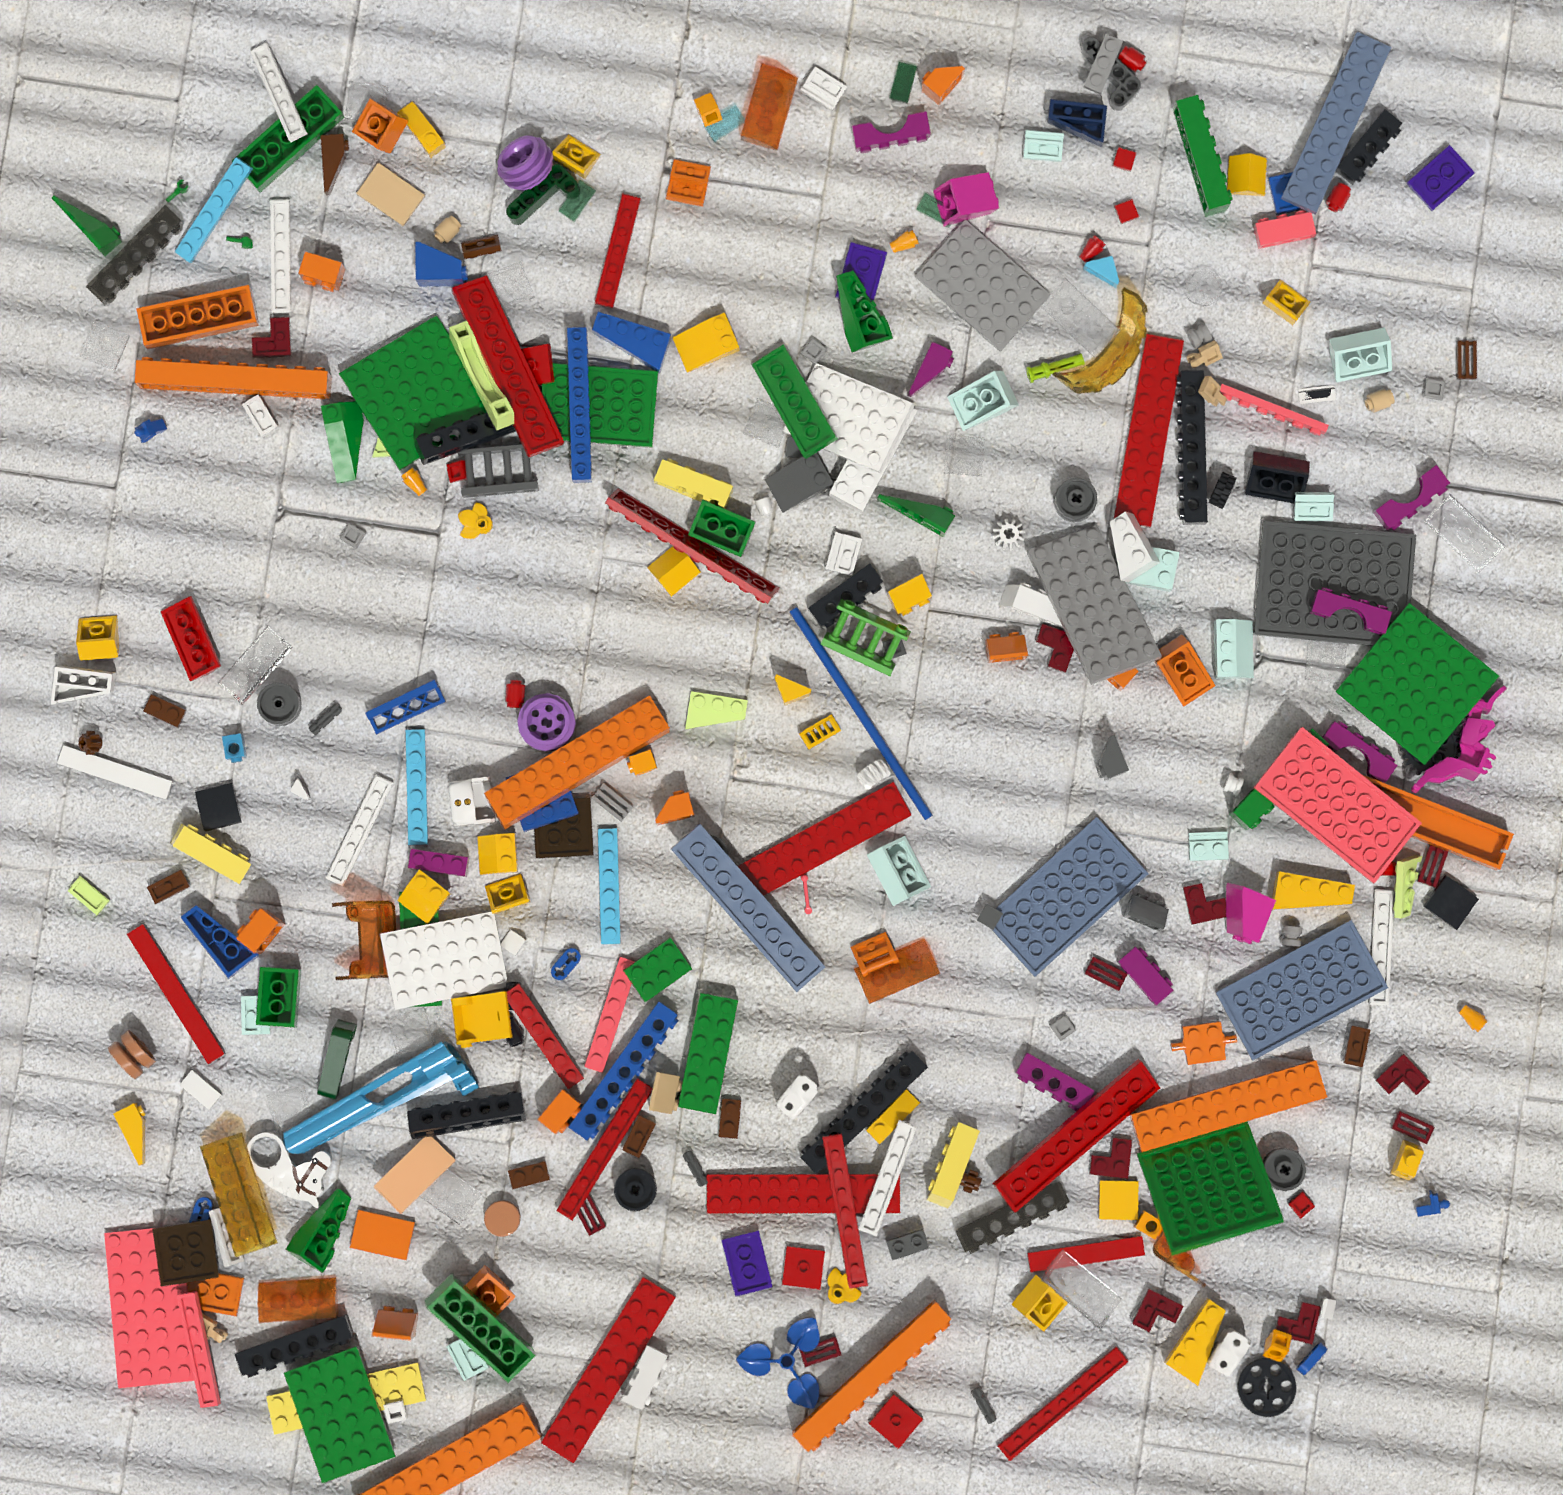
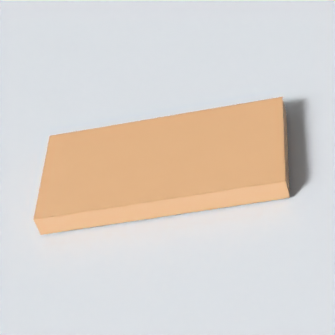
M432 1136L425 1137L374 1185V1188L402 1214L456 1160Z

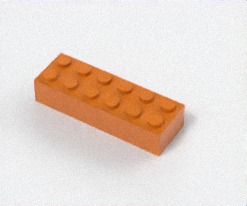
M249 285L136 308L143 344L147 349L259 326L254 297Z

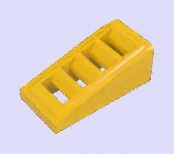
M831 714L800 732L799 735L807 749L810 750L839 733L841 729ZM827 721L831 723L834 731H830L826 724ZM823 725L828 734L824 735L819 726ZM814 729L818 731L819 735L821 736L820 739L816 737L815 733L813 732ZM810 733L815 742L811 743L806 734Z

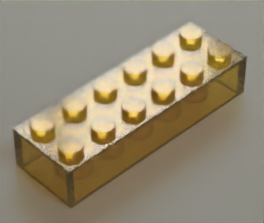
M242 1132L200 1146L235 1257L277 1244L278 1242Z

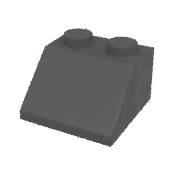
M1115 734L1108 738L1098 761V767H1096L1099 777L1104 778V781L1129 771Z

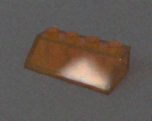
M761 64L742 129L741 141L778 150L798 81L797 77L780 68Z
M925 939L896 950L898 963H891L872 971L866 977H863L859 967L854 968L868 1004L940 974ZM887 954V955L882 956V957H880V958H878V959H875V960H873V961H871V962H868V963L865 964V966H867V965H869V964H872V963H874V962H876V961H879V960H881V959H883V958H886V957H888V956H890V955Z
M336 1277L259 1283V1323L337 1318L339 1316Z

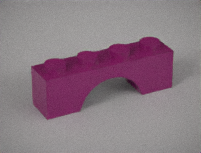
M927 112L908 115L905 125L899 131L891 134L878 131L871 122L853 125L851 129L856 152L860 151V153L871 152V149L879 148V150L888 149L890 145L895 144L905 146L910 141L915 140L917 143L925 142L931 136Z
M1437 465L1418 478L1420 491L1414 501L1398 503L1390 499L1373 512L1386 531L1390 528L1394 531L1403 524L1401 522L1403 518L1407 516L1410 519L1418 513L1416 509L1419 506L1426 507L1433 501L1431 497L1435 494L1440 496L1448 490L1446 486L1450 482Z
M1327 588L1316 591L1310 614L1328 619L1337 610L1349 609L1361 617L1364 630L1379 635L1386 634L1392 614L1391 611H1388V607L1383 605L1371 606L1369 601L1363 599L1355 601L1351 599L1350 595L1340 593V596L1332 594L1333 591Z
M1341 721L1332 722L1322 736L1329 744L1327 747L1334 752L1345 747L1359 750L1367 761L1366 774L1375 780L1386 783L1398 766L1394 763L1396 760L1388 754L1382 755L1378 752L1380 749L1374 744L1370 743L1368 745L1362 741L1364 738L1356 732L1352 734L1347 730L1348 726Z

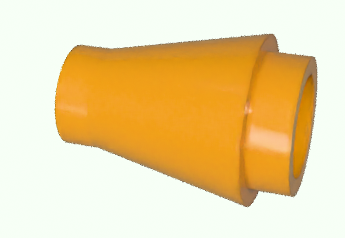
M907 230L893 242H890L894 253L915 248V245L919 244L913 230Z
M413 467L401 476L402 482L418 496L427 490L418 470L415 471Z
M1467 1005L1459 1012L1470 1028L1477 1032L1488 1022L1485 1019L1486 1016Z

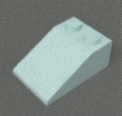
M993 371L948 396L963 431L1004 414L1019 405L1004 371Z
M1153 548L1160 563L1131 582L1126 583L1171 592L1180 552Z

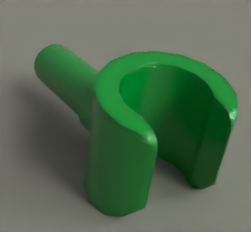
M179 180L177 182V189L165 199L168 203L178 194L188 191V185L183 189L179 187L184 183V180Z
M226 237V241L242 243V249L253 248V241L248 237Z

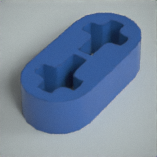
M573 948L566 950L551 969L552 977L556 980H564L580 962V952ZM569 952H576L575 957L577 960H572L569 964L565 963L569 959L567 954ZM563 965H566V968L563 970L564 976L559 975L557 977L555 975V968H561Z
M202 1197L196 1201L189 1223L197 1221L199 1216H202L201 1221L210 1219L208 1211L213 1210L214 1207L213 1201L210 1198ZM206 1200L209 1209H205L202 1214V1207L199 1205Z
M1319 1342L1299 1363L1296 1370L1303 1376L1307 1374L1326 1353L1328 1348Z

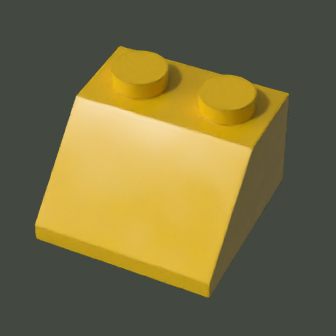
M922 574L887 593V597L897 616L900 614L902 616L908 615L913 612L912 608L917 605L919 607L927 605L932 597Z
M117 615L79 618L76 645L80 660L118 657L119 632Z
M515 833L477 836L480 875L518 872Z
M419 869L397 901L428 924L451 893Z
M1035 1275L1011 1305L1044 1332L1068 1304V1301Z

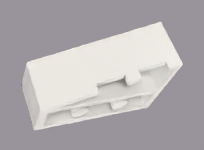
M1124 512L1110 521L1121 581L1129 583L1160 563L1134 514Z
M1022 582L1020 585H1006L999 604L1000 607H1009L1017 610V613L1027 614L1042 622L1054 626H1062L1045 591L1040 589L1034 591L1031 589V585Z
M64 665L56 666L51 705L114 692L116 672Z
M647 1344L621 1401L640 1410H643L644 1405H649L653 1397L650 1392L653 1387L657 1388L661 1377L658 1375L661 1369H666L670 1361L667 1359V1353Z

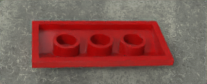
M192 596L161 611L190 681L208 675L221 667Z

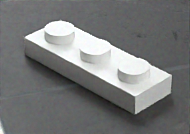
M224 1206L208 1211L224 1267L243 1262V1255L229 1207Z

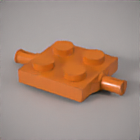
M1221 1021L1182 1026V1042L1171 1043V1047H1173L1171 1050L1172 1052L1183 1050L1186 1054L1187 1065L1226 1060V1044L1237 1043V1039H1235L1237 1037L1236 1034L1225 1036L1222 1032Z

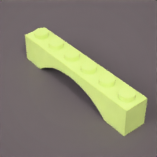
M465 321L449 327L451 342L496 430L514 424V411L506 396L500 391L490 375L468 322Z

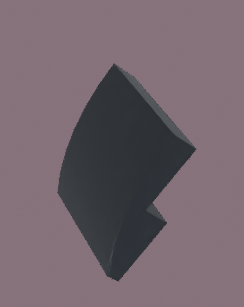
M233 783L195 792L204 832L242 823Z
M1445 875L1423 907L1453 929L1458 930L1479 899Z

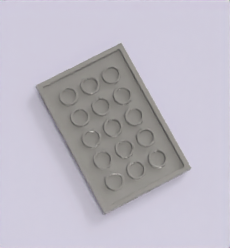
M967 220L956 229L915 275L916 279L1000 352L1051 296L1047 290Z

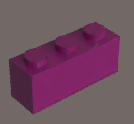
M411 849L408 868L467 877L470 858Z
M1133 947L1117 963L1154 1006H1157L1174 991L1171 988L1173 984L1166 976L1163 978L1158 973L1161 970L1154 962L1150 963L1146 959L1148 955L1141 947L1139 949Z

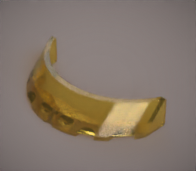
M1125 287L1122 289V308L1117 328L1110 342L1099 356L1088 365L1076 371L1067 373L1054 372L1052 374L1071 391L1078 394L1098 393L1102 391V388L1119 381L1134 364L1141 351L1139 346L1142 338L1146 337L1145 313H1148L1147 305L1137 293Z

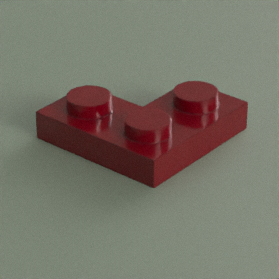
M270 318L271 337L252 338V357L292 356L290 318Z
M1042 624L1036 643L1053 648L1048 667L1066 673L1074 651L1067 634L1064 631Z
M1202 883L1183 887L1191 925L1226 917L1225 898L1206 902Z
M1404 1054L1375 1080L1387 1094H1390L1403 1082L1415 1095H1418L1430 1083Z
M1112 1138L1111 1157L1091 1155L1089 1174L1128 1179L1132 1140Z
M1148 1289L1132 1324L1150 1333L1158 1315L1176 1324L1184 1306Z
M1301 1302L1297 1320L1278 1316L1275 1330L1292 1335L1291 1340L1313 1344L1321 1306Z

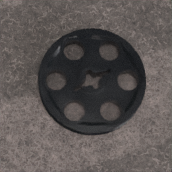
M1260 1358L1252 1361L1242 1370L1237 1385L1238 1395L1242 1404L1250 1412L1261 1417H1274L1282 1414L1292 1405L1296 1396L1295 1377L1291 1370L1282 1362L1270 1358ZM1276 1364L1280 1366L1281 1371L1278 1375L1274 1376L1270 1373V1368ZM1254 1366L1261 1368V1374L1258 1377H1254L1251 1374V1369ZM1266 1376L1268 1384L1272 1386V1389H1269L1268 1399L1266 1391L1262 1389V1386H1265ZM1284 1381H1289L1292 1385L1291 1389L1287 1392L1281 1389V1384ZM1250 1383L1253 1386L1252 1393L1244 1394L1242 1390L1243 1385ZM1276 1398H1280L1283 1401V1406L1280 1409H1275L1272 1405ZM1256 1400H1262L1264 1403V1407L1259 1411L1253 1407V1403Z

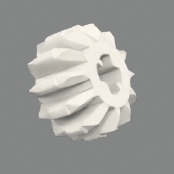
M1007 518L1004 519L1005 525L999 521L997 523L999 528L993 529V532L998 534L992 538L994 540L999 539L996 546H999L1001 543L1004 544L1002 550H1005L1006 546L1009 545V550L1013 551V544L1019 548L1020 544L1018 541H1024V538L1019 535L1024 534L1025 530L1018 531L1022 524L1019 523L1014 526L1015 519H1012L1011 524L1008 523ZM1010 530L1012 531L1011 535H1013L1014 537H1010V539H1007L1006 535L1003 533H1007V531Z
M877 760L861 770L857 777L861 785L866 790H869L890 776V771L883 760Z

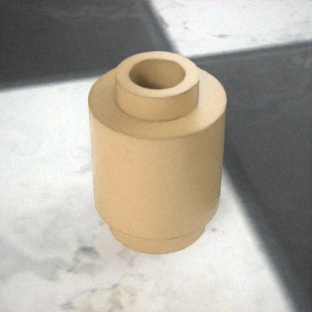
M453 216L446 217L434 229V237L441 244L443 242L448 244L460 231L459 229L462 225Z
M1382 389L1366 396L1367 399L1365 400L1367 410H1371L1373 413L1391 407V404L1395 403L1390 389Z

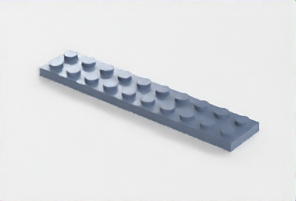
M1359 32L1356 33L1281 197L1282 200L1316 215L1392 47Z
M700 823L670 848L796 992L825 968L823 963Z

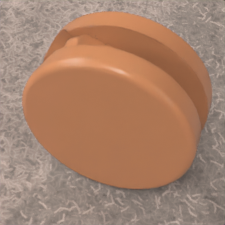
M500 1200L491 1204L484 1215V1223L488 1231L499 1237L509 1236L514 1233L521 1221L519 1209L512 1202Z

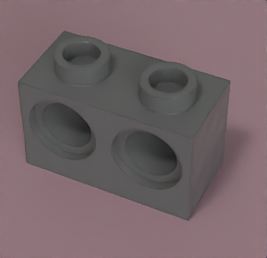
M923 1229L886 1241L892 1261L929 1249Z

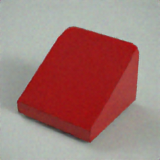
M465 460L446 464L450 483L467 480Z

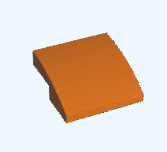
M674 159L666 200L703 207L711 167Z

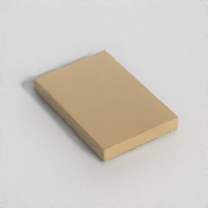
M379 163L356 193L403 227L425 197L423 193Z

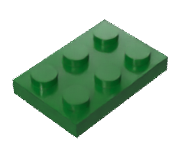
M669 937L625 968L623 972L642 1000L647 1002L692 970V968Z

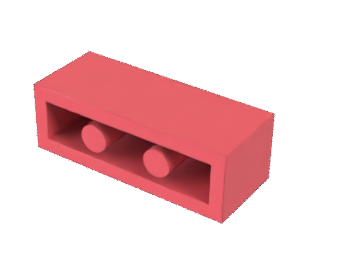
M1306 210L1295 212V215L1289 217L1287 214L1279 215L1274 220L1263 218L1254 225L1258 249L1314 238L1316 235L1312 213H1306Z

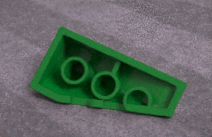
M56 196L51 197L105 257L122 242L119 239L121 234L114 226L110 229L107 224Z
M854 271L837 275L845 336L851 352L864 350L893 339L884 315L881 316L875 308L877 306L876 303L869 299L865 287Z
M338 402L321 406L336 482L338 484L356 480L364 425L363 413L356 402Z
M881 494L877 498L878 501L941 537L945 536L955 518V515H953L954 511L946 506L941 508L935 505Z
M337 1188L294 1234L285 1250L298 1260L323 1273L333 1258L335 1252L333 1246L335 1240L339 1239V1227L341 1222L345 1220L351 1197Z

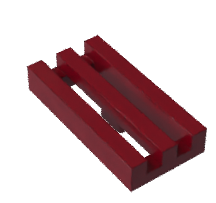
M1429 845L1417 882L1436 888L1449 851ZM1432 851H1435L1427 878L1423 880ZM1441 853L1442 857L1432 883L1430 882V880L1435 869L1439 854Z
M1092 957L1084 973L1117 991H1120L1128 975L1095 957ZM1094 962L1121 975V979L1094 966ZM1093 969L1118 982V985L1116 986L1090 973V970Z
M1398 1111L1391 1129L1424 1144H1428L1435 1127ZM1401 1117L1409 1119L1428 1128L1429 1131L1426 1132L1400 1119ZM1398 1123L1425 1135L1426 1138L1423 1139L1397 1127Z
M589 1194L587 1200L601 1226L597 1227L585 1202L582 1207L594 1229L590 1230L581 1210L577 1214L588 1235L591 1236L606 1228V1225Z
M836 1336L819 1341L817 1345L819 1347L834 1342L832 1346L808 1354L799 1349L804 1366L807 1367L841 1356ZM836 1349V1353L808 1362L806 1358Z

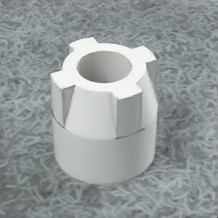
M769 497L755 501L760 516L773 512Z

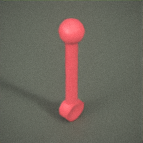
M803 874L801 880L804 886L805 913L811 914L812 908L809 904L807 887L808 876Z

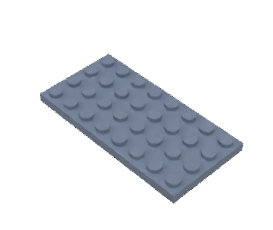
M1096 817L996 908L1003 915L992 931L1028 971L1036 977L1149 873Z
M1350 920L1215 993L1253 1061L1388 989V986L1354 923Z

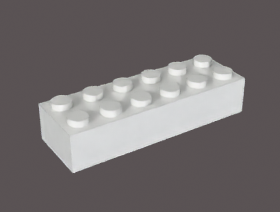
M913 408L882 473L847 460L829 492V496L863 514L912 424L917 410Z

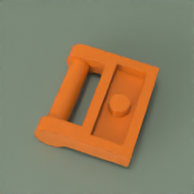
M886 932L851 946L863 977L886 965L899 962ZM889 953L890 955L867 966L864 964L884 954Z

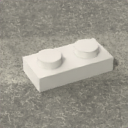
M259 395L242 404L261 437L278 428Z

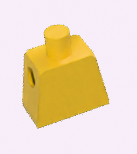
M1403 1139L1390 1174L1408 1181L1414 1178L1424 1154L1422 1146Z

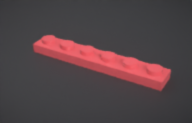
M1220 385L1221 389L1219 392L1227 398V401L1235 400L1239 402L1238 405L1244 408L1253 407L1256 409V412L1262 415L1271 414L1278 421L1284 422L1286 420L1291 422L1292 426L1302 429L1304 427L1310 429L1309 432L1320 436V434L1324 435L1329 425L1227 385Z
M623 957L619 959L587 1057L586 1068L601 1073L604 1072L632 985L623 970L635 961Z
M197 1291L179 1293L176 1296L200 1408L218 1406L221 1404L198 1293Z

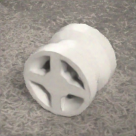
M1229 773L1223 791H1230L1233 795L1238 796L1244 778H1236L1233 774Z

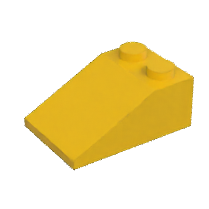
M725 312L672 337L687 373L740 351Z

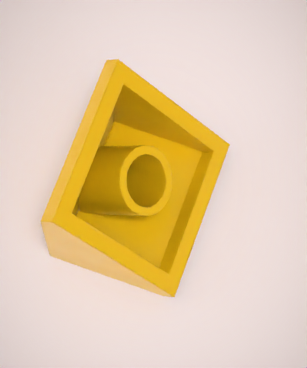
M568 135L552 152L553 160L583 179H586L601 155L571 135Z
M1252 153L1229 156L1227 190H1230L1233 195L1265 196L1267 158Z
M1279 280L1263 304L1293 326L1310 304V301L1282 280Z
M673 546L647 567L671 597L701 573L686 553L678 552Z
M775 675V683L784 706L810 696L812 689L780 675Z
M521 874L485 886L492 914L531 902Z

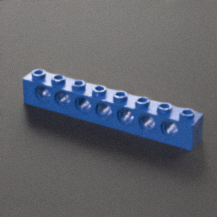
M567 328L572 482L592 483L587 328Z
M660 1001L657 1003L569 1126L571 1130L587 1141L589 1138H595L600 1131L597 1129L601 1122L605 1124L610 1117L609 1110L612 1106L614 1108L618 1106L622 1100L620 1097L622 1092H628L633 1085V1082H631L632 1078L635 1075L639 1076L645 1068L642 1066L645 1060L650 1061L656 1053L653 1050L657 1044L661 1045L667 1038L665 1033L668 1028L673 1029L679 1021L676 1019L678 1014ZM657 1019H661L664 1022V1028L660 1031H657L653 1026L654 1021ZM645 1035H650L653 1038L651 1046H645L642 1043V1038ZM633 1051L641 1053L642 1058L639 1062H634L631 1059ZM623 1066L630 1069V1075L627 1078L620 1075L619 1071ZM611 1082H616L619 1085L617 1093H611L608 1090ZM605 1098L608 1105L605 1109H600L597 1106L598 1099ZM588 1114L596 1116L595 1124L589 1125L586 1122Z

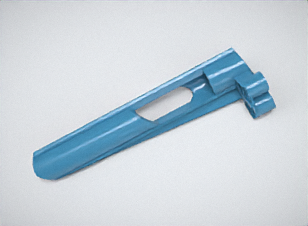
M440 1042L284 1132L283 1142L289 1153L303 1154L341 1133L451 1080L457 1091H461L462 1096H466L478 1089L479 1084L468 1065L461 1059L458 1051L450 1043ZM404 1072H409L412 1075V1081L408 1086L378 1103L372 1102L365 1097L369 1092Z

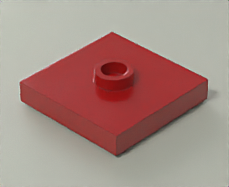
M551 344L521 349L537 385L555 382Z
M787 1246L782 1285L820 1290L825 1251Z
M893 1394L869 1422V1425L899 1449L923 1421V1418Z

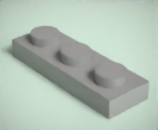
M1107 34L1105 35L1083 88L1101 95L1123 44L1122 40Z

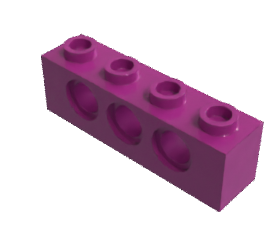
M1029 1053L1024 1055L1015 1072L1018 1074L1017 1078L1026 1084L1028 1081H1031L1035 1084L1034 1088L1042 1093L1047 1090L1052 1093L1051 1098L1060 1103L1062 1100L1068 1102V1107L1074 1111L1079 1110L1086 1104L1095 1091ZM1035 1068H1039L1042 1071V1077L1037 1080L1032 1077V1071ZM1051 1078H1057L1059 1081V1086L1056 1089L1049 1087V1080ZM1069 1087H1073L1076 1091V1095L1073 1098H1068L1065 1094Z

